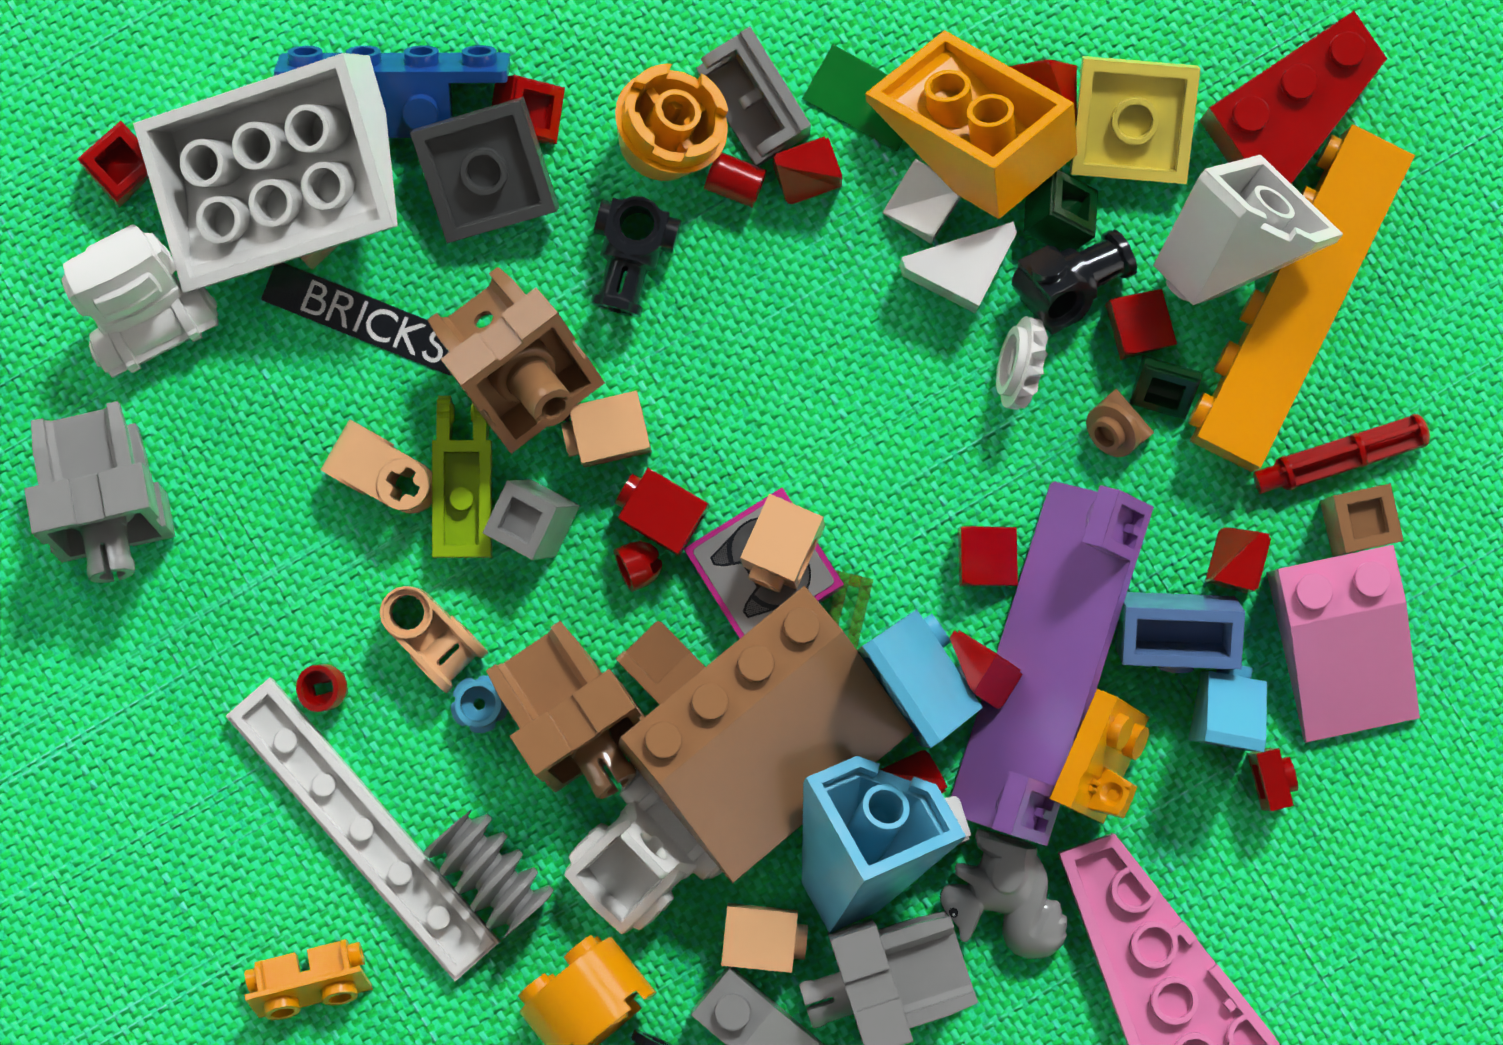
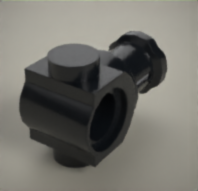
M632 196L623 200L613 198L612 202L602 199L595 222L594 233L605 236L600 256L607 260V265L599 294L592 295L590 304L616 314L641 317L643 308L638 305L646 272L657 269L659 257L663 251L673 254L680 231L681 220L670 217L669 212L660 210L653 201L645 197ZM643 213L649 216L654 222L651 234L641 240H632L626 237L621 229L624 220L629 215ZM627 271L622 292L619 293L623 274Z
M1109 230L1101 235L1100 242L1080 252L1070 247L1060 252L1056 247L1047 245L1018 260V268L1013 275L1012 286L1020 296V300L1033 313V318L1042 320L1045 330H1048L1053 335L1080 321L1086 315L1093 300L1097 298L1098 287L1118 277L1129 278L1137 273V263L1131 247L1124 236L1117 230Z

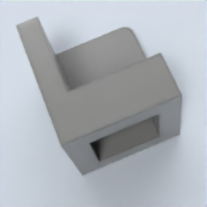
M507 480L484 528L483 534L531 560L553 558L557 555L580 505L533 480Z

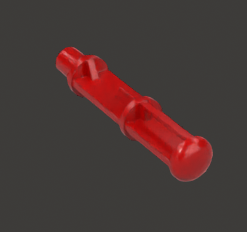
M1412 414L1409 417L1360 433H1353L1350 436L1295 454L1279 457L1273 466L1254 471V482L1260 494L1281 487L1290 491L1296 489V487L1358 467H1365L1368 464L1420 447L1424 448L1430 441L1429 428L1422 416Z

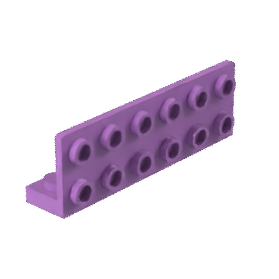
M1056 481L1049 485L997 650L998 655L1021 669L1020 673L1023 675L1000 709L995 708L983 699L981 700L980 704L983 708L977 713L951 795L957 796L960 799L966 820L1045 846L1048 845L1060 807L1059 803L1049 798L1095 695L1151 518L1153 506L1119 489L1102 485L1099 486L1098 492Z

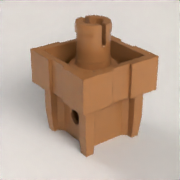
M497 267L489 273L492 279L486 289L450 316L440 317L438 313H435L427 320L449 352L441 358V361L471 399L473 405L489 427L512 454L546 427L555 426L564 421L575 405L605 382L586 354L574 342L576 340L559 313L537 287L528 294H525L510 276ZM485 315L493 316L489 325L482 328L477 327V322L481 317Z
M559 621L550 627L551 630L546 635L506 662L493 665L486 672L500 699L520 728L510 735V738L534 775L542 782L545 781L547 786L556 793L584 774L591 785L594 795L599 799H603L618 792L615 784L604 769L605 765H607L617 782H620L623 787L627 786L636 777L635 767L626 759L625 755L618 748L620 737L641 721L645 715L610 669L602 673L581 644L572 636L563 623Z

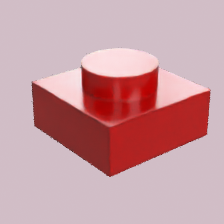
M1266 748L1264 752L1247 753L1261 810L1275 811L1294 806L1291 792L1298 791V781L1290 757L1282 758L1279 748Z

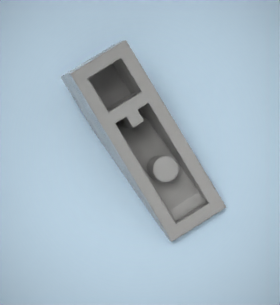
M727 966L691 1011V1016L726 1045H825L734 967Z

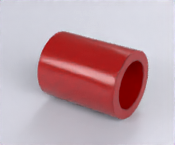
M721 152L711 165L704 189L753 208L767 170Z

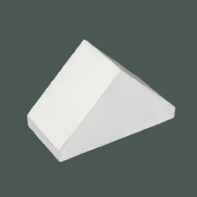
M1014 222L904 256L899 264L902 276L976 313L1017 234Z

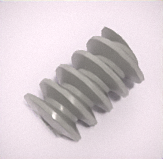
M470 810L425 849L424 855L427 858H432L443 853L447 854L439 872L442 876H447L461 871L463 874L455 887V891L458 894H462L476 888L478 893L470 908L477 912L492 906L494 910L486 926L489 930L507 924L509 929L504 936L505 938L550 898L554 890L550 885L533 891L530 887L538 874L537 869L532 867L517 873L515 868L523 853L517 849L501 855L499 851L507 835L503 831L486 837L484 833L492 817L489 814H485L471 820L468 817L471 812Z

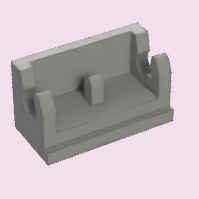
M750 26L701 58L703 63L696 67V71L699 76L702 73L712 80L723 94L728 107L727 122L754 165L759 167L775 157L776 153L785 151L810 136V122Z

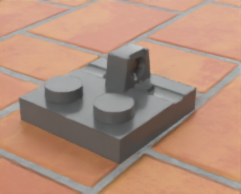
M524 97L422 126L410 132L447 243L554 213L559 209Z

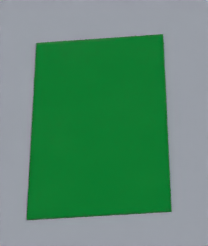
M833 44L802 99L895 151H898L903 142V139L866 102L865 93L884 79L887 74Z

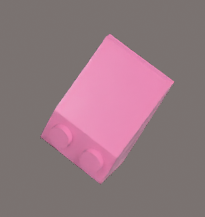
M1394 545L1267 572L1305 743L1420 718L1407 603Z

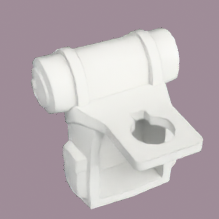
M130 225L88 246L85 252L63 263L65 274L61 280L69 301L80 315L91 316L98 326L97 329L89 334L91 356L97 366L101 367L105 373H109L112 378L127 370L134 373L141 369V364L190 339L193 342L202 339V332L218 325L217 303L214 297L205 288L183 293L179 280L173 274L176 271V266L170 252L153 233H144L136 225Z
M637 769L636 777L627 786H621L620 796L627 805L621 811L620 816L610 826L600 823L589 831L588 835L570 853L569 859L571 863L564 873V876L586 902L620 934L627 933L632 928L641 930L651 923L662 911L666 910L674 899L671 891L673 887L692 873L702 880L712 879L722 873L720 868Z

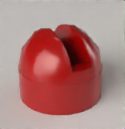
M635 541L614 549L617 566L631 592L648 586L658 578L662 570V561L657 558L659 556L657 548L650 543Z
M320 664L309 666L301 672L297 679V697L301 704L310 711L322 712L335 709L343 703L348 694L347 680L344 673L332 665ZM332 682V692L316 696L314 685Z

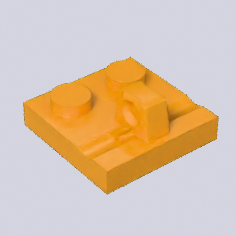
M1097 689L1049 799L1104 824L1107 815L1123 819L1137 790L1136 785L1123 777L1131 759H1138L1146 746L1149 737V728L1146 727L1149 716L1119 697Z

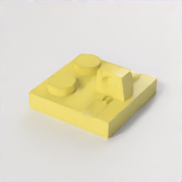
M1082 56L1077 98V122L1075 123L1077 155L1071 159V175L1187 184L1200 67L1198 65Z

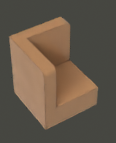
M1391 483L1338 494L1320 500L1333 557L1404 541Z
M660 621L655 622L635 643L616 658L624 669L659 705L705 668Z

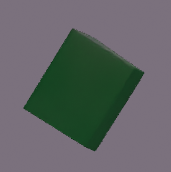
M1142 355L1130 404L1185 420L1201 382L1202 373L1194 369Z

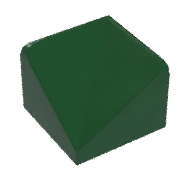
M1058 170L1026 197L1023 233L1047 245L1054 246L1059 251L1069 247L1075 250L1079 249L1095 238L1098 190Z

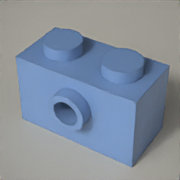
M1127 592L1116 626L1115 650L1122 665L1158 666L1160 670L1171 673H1189L1194 671V668L1241 670L1245 610L1235 596Z

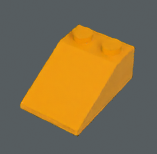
M945 30L865 93L866 102L957 195L997 219L1003 217L1077 155L1075 110L1072 101Z

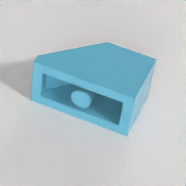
M1242 666L1241 670L1217 669L1216 672H1200L1188 740L1243 751L1264 752L1267 724V682L1251 679L1253 668Z

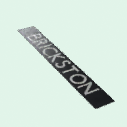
M286 263L274 266L261 298L263 301L452 376L441 361V358L449 352L435 334L428 320ZM569 414V416L564 420L565 422H568V421H569V419H570V414Z

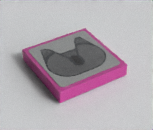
M783 487L772 493V495L792 503ZM767 497L684 548L687 556L739 639L804 585L819 603L845 588L844 583L819 544H817L797 590L783 584L781 591L775 592L748 579L751 570L743 567L740 557Z

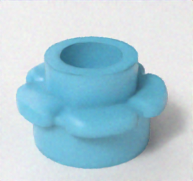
M482 675L475 680L473 678H466L458 683L453 691L455 702L451 704L452 716L459 725L469 726L470 730L474 733L489 732L495 728V723L498 720L501 721L506 717L508 710L496 692L489 676ZM478 698L485 701V707L481 710L474 707V702Z

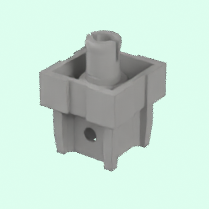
M118 401L107 403V407L102 410L53 421L44 420L43 418L31 421L32 451L38 485L24 488L31 532L43 545L49 544L51 552L62 563L86 557L88 579L96 583L114 582L113 572L116 571L119 580L126 579L135 573V563L131 557L130 546H138L176 537L168 493L159 482H153L139 427L136 423L126 424L121 404Z
M945 911L914 917L877 929L873 919L870 918L845 926L830 934L827 932L840 972L816 980H806L799 984L805 1005L833 997L830 1000L806 1007L813 1028H820L829 1022L854 1015L863 1045H904L914 1042L910 1028L950 1016L978 1003L955 934L951 916H947Z

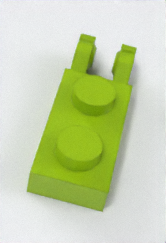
M438 396L436 440H432V557L492 558V538L483 534L484 528L492 514V441L488 440L489 425L472 403L473 440H452L455 406L452 403L451 396Z

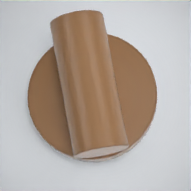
M1117 388L1089 412L1086 420L1087 430L1093 443L1104 453L1114 457L1129 455L1154 433Z

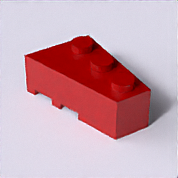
M1353 11L1209 107L1199 121L1228 163L1262 155L1285 179L1292 183L1385 63L1387 57L1356 12Z

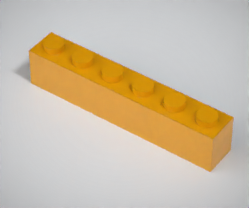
M1353 124L1340 138L1333 134L1330 135L1316 162V166L1324 169L1315 189L1305 186L1301 194L1338 228L1343 235L1337 243L1273 272L1264 292L1257 289L1253 290L1239 320L1247 323V326L1238 344L1229 340L1215 365L1214 372L1222 375L1212 396L1205 392L1202 393L1188 420V424L1196 427L1190 442L1250 472L1262 467L1415 157L1414 154Z

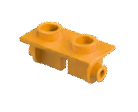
M344 939L307 949L310 970L303 972L300 971L298 955L295 952L255 962L253 969L245 970L244 972L249 994H245V1001L259 1018L266 1017L270 1020H281L297 1015L302 1007L321 1002L331 1006L342 1005L355 1000L358 997L357 993L373 990L371 982L360 967L365 965L364 953L360 942L349 944L348 940Z

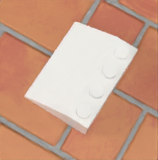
M341 53L133 123L183 293H189L398 226L386 111L369 55Z

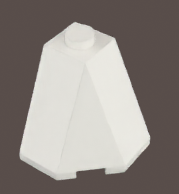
M1257 155L1204 169L1188 196L1153 266L1166 278L1168 288L1177 297L1190 302L1192 305H1196L1221 297L1337 243L1343 233L1262 155Z

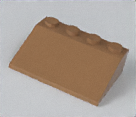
M804 585L621 736L618 748L733 884L803 825V782L806 777L855 756L877 762L912 733L913 730L844 631Z

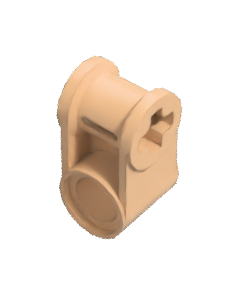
M349 419L320 470L363 495L368 494L399 511L412 514L428 509L432 504V471L424 464L394 448V444ZM416 472L413 482L420 487L418 493L415 496L405 494L399 500L402 490L396 486L397 479L400 476L410 478Z
M412 586L395 588L386 595L381 603L380 617L385 629L410 654L411 659L445 693H448L453 688L451 681L475 657L484 658L489 653L453 615L450 616L421 588ZM407 595L414 596L420 600L424 608L423 620L417 627L410 630L397 625L393 618L395 603L398 599ZM456 644H459V648L441 665L439 663L440 659Z

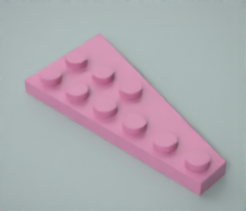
M1110 833L1058 852L1127 1045H1280L1275 1039L1276 1037L1220 966L1211 958L1186 923L1182 921L1159 892L1157 886L1116 834Z

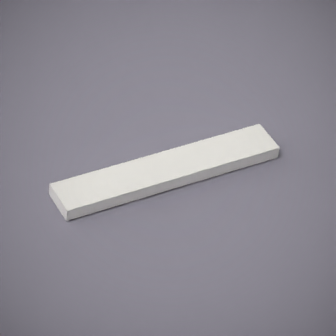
M268 678L226 715V718L454 981L459 979L501 942L493 931L487 928L486 923L470 908V905L461 894L455 891L454 886L448 879L442 876L435 864L424 855L421 848L273 678Z

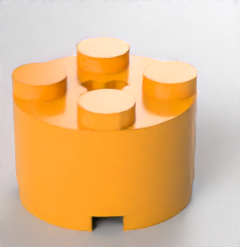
M589 935L564 956L569 966L557 976L554 974L547 976L544 973L519 993L518 997L524 1004L519 1013L545 1045H599L641 1009L634 1000L638 995L644 1000H651L657 992L612 937L602 941L599 936L594 938L592 935Z

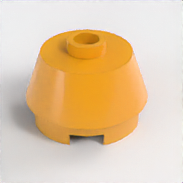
M668 63L650 67L628 82L618 97L615 109L619 146L625 160L638 173L659 181L676 180L709 166L723 151L728 134L726 119L728 107L719 88L702 73L697 79L685 72L670 70L672 64Z

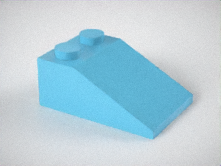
M916 609L858 648L857 651L912 728V734L920 746L932 748L983 707L976 698L977 695L970 689L961 665L955 667L943 649L951 641L932 613L923 619Z

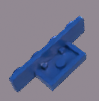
M426 45L406 48L404 53H381V50L374 46H355L346 50V53L370 56L386 111L389 138H411L410 132L416 128L453 118L451 83H504L508 81L510 70V53L497 52L494 47L485 45L466 47L462 50V53H439L436 47ZM316 46L291 48L288 50V53L280 54L274 69V76L341 53H323V50Z

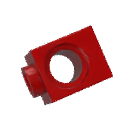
M647 468L642 478L632 474L615 501L616 505L623 508L618 516L620 522L679 557L709 509V503L650 468Z

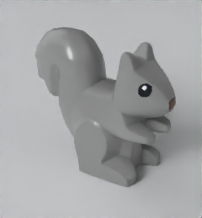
M977 829L975 835L977 846L983 851L980 863L977 866L965 863H956L955 874L968 884H949L940 892L941 905L946 914L951 916L953 922L958 926L961 941L967 942L971 938L982 912L988 910L1004 914L1002 935L1006 946L1015 955L1028 959H1042L1051 956L1061 948L1066 939L1067 917L1062 914L1061 903L1057 900L1047 899L1048 877L1041 860L1037 856V847L1023 839Z

